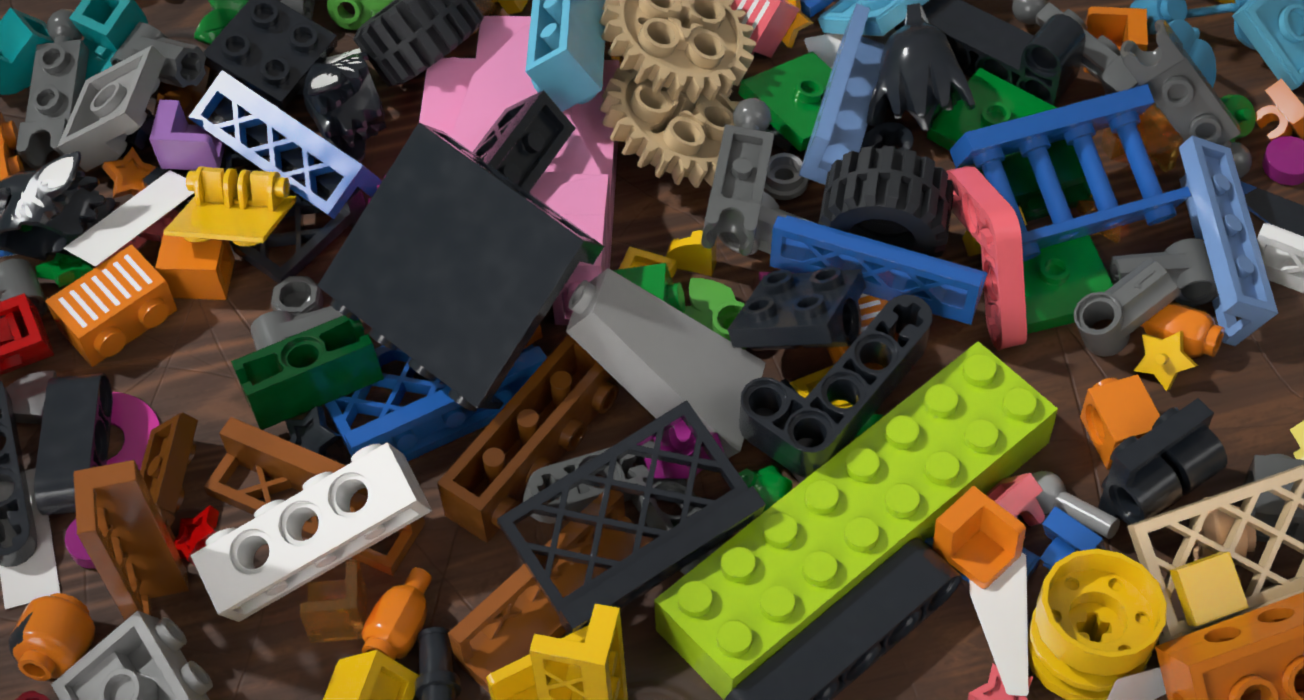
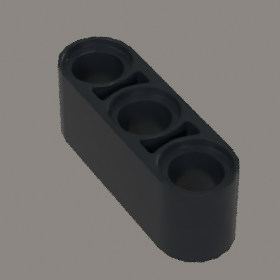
M105 373L50 378L47 383L34 478L36 505L42 515L75 513L74 471L107 465L113 395L111 383Z

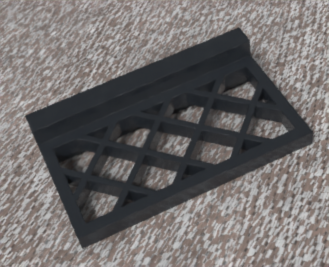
M223 97L211 114L212 118L209 121L213 124H219L234 120L232 101ZM244 110V115H245V116L251 115V114H249L247 111ZM266 124L246 128L248 148L268 144ZM235 131L228 133L235 138ZM279 134V140L286 139L281 134ZM226 145V155L222 157L220 168H226L227 170L228 168L235 169V167L255 165L239 153L235 154V150ZM300 147L280 152L283 172L304 168L302 149ZM270 155L263 156L265 160L270 162ZM314 158V165L322 163ZM159 165L142 181L146 188L169 170L177 174L196 170L161 169ZM335 171L316 176L317 195L327 201L343 177ZM305 179L297 181L306 187ZM359 187L355 189L335 219L332 218L323 228L304 230V215L323 213V211L308 201L303 202V197L295 193L297 201L284 216H295V231L270 234L264 243L253 246H239L229 240L231 249L278 284L289 276H297L348 226L354 228L367 207L362 190ZM195 193L174 209L180 213L189 203L187 200H192ZM296 244V253L283 266L279 267L269 259V247Z
M686 400L497 518V523L560 617L559 622L569 635L589 625L595 604L623 608L740 532L762 514L766 504L753 486L748 488ZM683 420L696 438L693 456L660 450L663 432ZM656 437L654 448L642 446ZM701 447L711 460L699 458ZM627 454L650 458L651 464L646 486L613 480L616 462ZM657 460L690 467L685 494L652 488ZM609 466L607 478L594 476ZM697 468L720 473L731 488V491L717 500L691 496ZM580 484L604 488L599 516L565 510L569 491ZM610 490L644 496L638 524L605 518ZM561 496L559 508L546 506ZM654 498L683 504L680 523L668 531L644 526L649 499ZM689 506L702 508L687 518ZM533 513L556 518L550 547L526 542L515 525ZM563 520L596 526L590 555L557 548ZM602 528L636 534L632 554L622 561L597 557ZM642 536L655 538L640 548ZM534 554L548 557L545 570ZM555 558L588 565L584 585L564 598L550 579ZM594 566L608 569L592 579Z

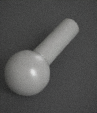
M1038 471L1032 474L1043 489L1036 498L1044 514L1050 513L1056 506L1087 528L1108 539H1111L1116 534L1120 526V520L1067 493L1065 485L1058 475L1049 471Z

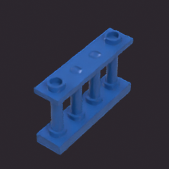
M1148 84L968 131L949 150L956 168L975 164L978 170L982 169L985 178L1016 212L1022 235L1023 262L1040 255L1041 248L1143 219L1146 220L1148 226L1167 221L1177 215L1175 208L1192 196L1188 186L1163 193L1137 127L1141 122L1139 116L1155 103ZM1109 127L1112 133H1118L1143 198L1118 206L1092 138L1096 135V131ZM1065 140L1067 145H1073L1098 212L1073 218L1047 151L1051 147L1050 143ZM1020 152L1022 157H1028L1051 217L1052 225L1027 231L1002 165L1005 155Z

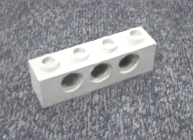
M388 442L383 445L372 444L366 446L352 456V463L334 473L323 472L310 478L303 484V491L286 501L275 500L263 505L254 513L255 518L237 529L234 527L226 528L211 535L205 542L206 547L195 552L191 557L217 614L240 622L430 513L432 509L404 454ZM367 488L368 499L366 504L360 510L351 512L350 500L358 490ZM318 516L319 526L316 533L310 539L303 541V525L309 518ZM268 544L270 552L264 565L255 569L253 559L256 551L262 545Z

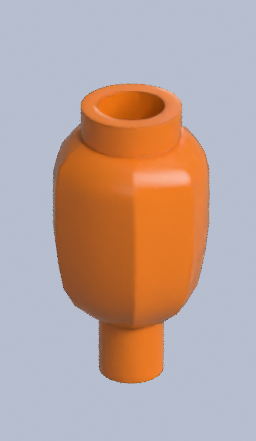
M1172 302L1141 325V327H1144L1146 334L1161 339L1183 331V349L1190 358H1198L1203 354L1214 357L1220 348L1225 328L1216 325L1210 314Z
M417 567L412 568L404 585L394 586L381 596L362 629L361 634L365 641L362 653L378 650L395 660L406 657L411 651L427 617V602L424 593L432 580V576L427 571Z

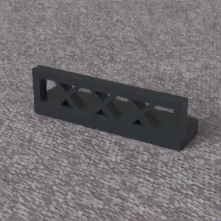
M543 90L506 108L474 149L473 153L530 192L576 128Z

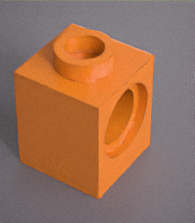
M1138 374L1119 380L1117 378H1107L1096 383L1092 388H1088L1080 419L1106 469L1111 468L1113 461L1110 459V456L1121 442L1130 436H1136L1138 439L1152 430V426L1160 417Z

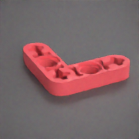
M970 165L947 170V180L952 181L954 187L952 212L981 245L982 269L988 273L984 286L986 323L992 343L997 350L1023 345L1027 341L1022 235L1016 212L975 166Z

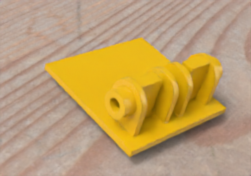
M199 166L196 171H189L186 177V187L189 191H194L195 196L165 228L164 235L184 237L189 242H204L210 239L230 240L239 246H253L264 243L295 204L297 198L296 196H288L290 191L289 179L281 177L279 172H251L250 170L243 169L238 177L236 169L228 168L224 174V168Z

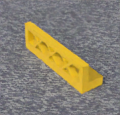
M595 604L584 643L534 633L529 652L538 700H628L620 608Z

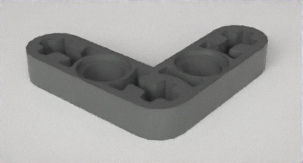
M648 441L642 446L654 448L655 443ZM609 448L545 466L534 471L528 480L523 495V502ZM627 454L616 462L613 480L646 486L649 471L644 461L645 457ZM609 466L597 474L607 478ZM654 478L652 488L685 494L687 482L685 479ZM586 484L576 486L569 491L565 510L581 512L604 491V488H595ZM622 492L624 494V502L631 500L638 512L641 513L644 496ZM561 496L558 500H554L546 506L559 508ZM650 498L645 519L648 527L668 531L680 523L681 515L673 516L666 514L657 505L659 499ZM676 503L682 509L683 504ZM689 506L687 518L702 508ZM534 513L530 515L540 522L556 523V518ZM726 542L721 543L709 551L707 555L701 556L684 567L680 572L686 575Z

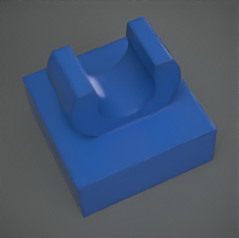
M1056 506L1042 523L1046 536L1053 540L1040 558L1044 562L1042 565L1049 570L1052 569L1056 562L1073 552L1096 548L1105 550L1104 541L1101 536Z

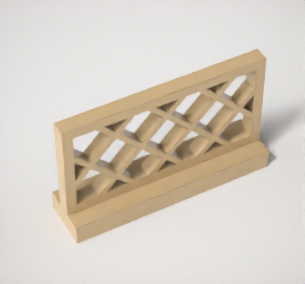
M1304 464L1127 526L1140 564L1159 582L1167 602L1166 624L1158 640L1159 644L1304 592V558L1296 576L1288 580L1270 571L1281 543L1304 554V543L1286 534L1297 507L1304 510V499L1302 498L1304 493ZM1294 482L1290 491L1281 487L1283 485ZM1269 491L1286 500L1275 527L1251 516L1260 493ZM1243 500L1240 509H1237L1234 506L1230 505L1237 501ZM1215 509L1235 518L1223 546L1199 534L1208 512ZM1192 518L1189 527H1186L1178 523L1180 521ZM1246 524L1270 536L1258 564L1234 552ZM1167 527L1184 536L1172 565L1155 556L1148 535L1149 532ZM1195 542L1215 553L1230 551L1234 563L1254 573L1245 593L1249 608L1199 626H1188L1185 617L1179 619L1176 617L1170 599L1175 586L1169 570L1186 564ZM1161 570L1168 573L1165 580L1163 579ZM1265 579L1274 583V585L1261 589Z

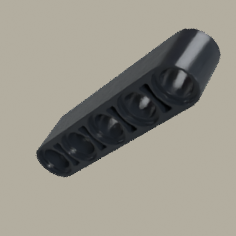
M918 537L911 540L739 683L724 700H832L941 607L956 591L962 580V575L924 540Z

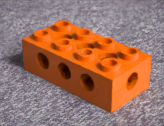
M1304 592L1155 646L1168 700H1304Z

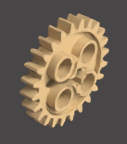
M606 0L602 8L604 12L599 22L605 26L601 36L602 40L613 42L608 54L610 56L624 57L619 67L621 71L634 68L638 72L634 82L639 84L649 79L653 82L652 92L655 94L662 87L669 88L672 100H676L681 91L686 92L688 98L693 103L696 102L701 92L709 101L714 100L718 91L724 95L729 94L732 86H738L754 59L751 53L756 46V42L749 39L754 30L753 26L742 24L747 13L743 10H732L730 8L734 0Z
M617 68L602 95L604 100L600 106V111L606 113L602 122L603 125L614 128L610 136L611 141H624L626 145L622 154L631 155L636 153L640 157L637 166L640 168L648 164L655 166V176L658 178L662 177L666 171L672 174L674 183L677 185L680 184L683 177H688L695 188L699 187L703 178L712 186L725 124L734 126L733 112L739 102L730 101L729 97L733 91L730 90L727 95L718 91L713 101H709L701 92L695 103L690 101L686 92L681 91L677 99L672 100L669 88L662 87L655 94L652 92L653 82L649 79L639 84L634 82L638 73L634 68L625 71Z

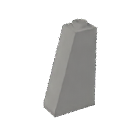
M609 268L590 282L587 280L582 281L575 289L569 301V309L573 310L566 332L656 419L687 400L708 431L718 433L727 458L740 452L744 440L739 428L741 392L750 381L762 377L766 362L742 348H733L731 341Z

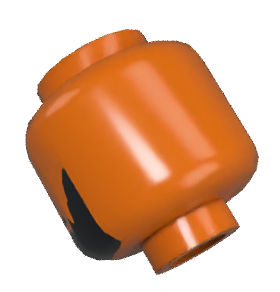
M54 593L50 596L33 599L23 611L9 637V651L14 660L18 662L19 670L27 677L37 681H47L50 678L58 679L86 655L95 637V624L89 615L87 606L73 596L64 593Z

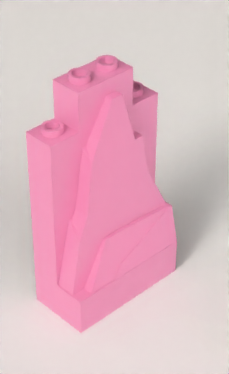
M484 16L479 27L476 58H441L427 68L419 123L444 131L473 152L506 108L537 94L538 92L534 88L531 78L525 72L531 16ZM604 60L602 91L598 92L589 102L576 104L563 111L564 115L576 129L529 192L605 246L593 265L579 262L553 303L555 325L569 324L573 310L569 309V301L578 285L584 280L590 282L607 268L610 269L618 141H611L610 136L614 128L603 125L602 122L606 113L600 111V106L604 100L602 95L610 78H613L616 69L620 67L619 60Z

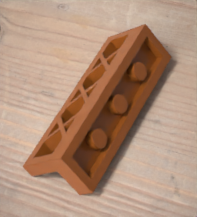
M230 417L219 433L227 453L203 487L207 495L254 515L260 507L272 502L271 494L290 488L303 491V484L310 478L323 472L334 473L346 465ZM239 465L257 472L260 484L241 490L226 486V483ZM265 476L268 477V478H271V479H273V480H271V481H266ZM362 488L354 493L350 500L351 512L360 510L366 504L368 499L367 488ZM264 497L265 502L258 500V498ZM317 516L311 517L312 523L309 521L305 522L302 528V537L310 539L314 536L319 526ZM424 516L396 532L400 535L387 555L367 548L351 558L393 576L424 527Z
M135 460L74 471L77 535L124 620L126 621L137 610L152 616L151 598L189 591L187 569Z
M610 490L605 518L633 523L625 516L624 494L620 491ZM603 492L580 513L599 516ZM570 521L560 532L557 548L590 555L596 526ZM602 528L597 557L622 561L632 554L636 534ZM642 536L640 548L653 541V538ZM552 539L544 546L550 547ZM534 554L545 570L548 557ZM557 558L554 559L550 579L563 598L584 585L588 565ZM525 564L448 632L456 664L489 694L486 677L490 673L529 655L534 633L560 638L566 632L559 622L560 617ZM594 566L592 579L608 569Z

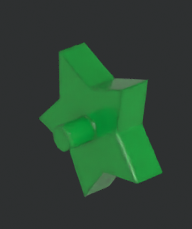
M57 253L52 261L35 266L38 278L54 280L59 287L64 285L67 287L94 269L93 265L77 256Z

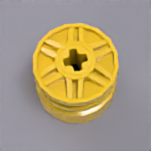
M1096 548L1076 551L1056 562L1043 581L1037 599V607L1033 611L1032 619L1028 626V662L1031 671L1048 690L1065 700H1107L1117 679L1145 671L1147 663L1152 656V651L1164 629L1167 602L1159 582L1142 564L1122 553Z

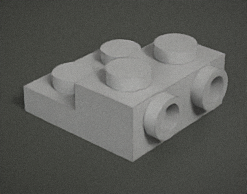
M151 45L85 80L57 148L64 154L80 151L81 162L79 166L85 172L104 162L116 161L126 150L127 142L125 140L127 135L137 131L146 120L147 113L145 110L151 95L160 84L158 77L166 58Z
M137 610L55 680L51 686L59 700H210L206 692L213 687V684L201 666L194 661L187 662L180 649L187 643V640L181 629L172 620L166 617L158 619Z

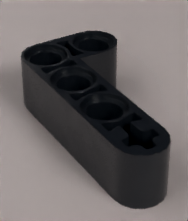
M929 0L921 6L929 24L938 27L946 35L963 73L969 77H972L979 68H982L1054 106L1079 73L1086 34L1082 26L1070 16L1064 14L1051 16L1033 36L962 0ZM905 19L895 26V31L905 26Z
M914 295L894 297L884 306L806 398L773 378L761 377L750 381L741 392L739 428L742 436L792 473L801 477L810 476L849 444L923 356L927 348L932 325L930 306L923 299ZM895 333H899L898 342L894 340ZM877 363L879 365H882L884 368L880 370H872L870 368H867L864 364ZM844 400L849 402L852 407L838 408L831 402ZM759 408H768L773 410L775 414L760 416L753 411ZM803 438H812L818 441L820 445L813 448L805 447L797 441Z

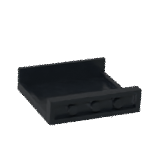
M418 123L319 282L318 287L333 297L330 304L336 311L352 320L357 321L360 318L372 327L369 335L375 341L391 350L399 348L411 357L408 364L413 370L433 381H436L438 378L449 386L451 390L448 395L456 403L474 412L478 408L500 410L504 402L494 395L579 262L593 265L605 246L444 131Z

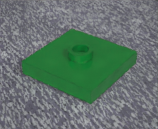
M812 51L742 80L738 94L744 100L747 98H758L764 101L771 111L772 121L770 124L801 152L808 147L832 69Z
M979 68L967 82L976 107L973 110H968L963 101L959 100L953 110L946 111L944 109L934 119L932 129L927 131L926 138L950 150L965 132L1057 107Z
M1090 235L1041 248L1040 255L1023 262L1027 334L1075 323L1074 310L1077 303L1083 297L1090 293L1105 292L1113 286Z

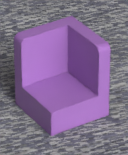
M159 100L149 140L161 169L196 170L199 166L220 168L225 144L200 126L188 125L179 100Z

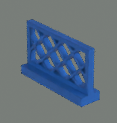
M531 344L523 349L494 395L504 402L500 410L478 408L474 412L452 400L448 395L451 388L438 378L434 382L414 379L416 371L408 364L411 357L399 348L391 350L385 346H380L375 349L381 368L383 365L394 360L407 362L401 375L382 373L383 380L355 391L352 398L343 396L323 406L339 435L342 436L341 438L351 456L366 446L372 444L383 445L388 442L403 453L408 462L489 425L547 357L540 346L534 347ZM372 386L393 389L386 404L365 400ZM405 392L427 395L404 407L399 406ZM358 413L379 417L353 430L350 428Z

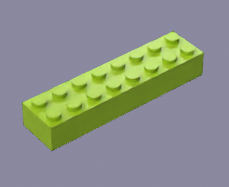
M979 341L976 342L654 599L656 631L724 700L739 683L905 544L917 537L924 541L926 538L934 537L936 519L972 486L986 494L1003 478H1008L1050 442L1058 408Z

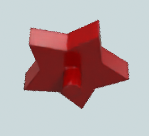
M209 505L195 518H181L179 535L175 539L174 544L180 557L186 558L194 566L191 555L206 547V540L218 532L216 525L219 511L213 506Z

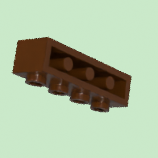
M569 334L437 482L444 516L486 543L501 529L497 523V518L523 502V495L532 473L542 467L555 464L566 451L571 452L575 450L583 440L590 422L599 412L601 414L606 413L618 396L619 387L617 386V380Z

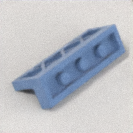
M857 3L839 44L799 172V176L824 185L826 184L827 174L831 170V165L836 160H843V155L850 151L860 152L867 128L866 121L873 90L878 82L880 63L885 45L862 36L870 8Z
M1192 135L1179 146L1186 173L1179 180L1181 187L1188 186L1192 195L1185 200L1195 238L1204 240L1219 294L1217 298L1212 300L1218 325L1225 328L1223 343L1236 346L1277 315L1278 310L1231 148Z

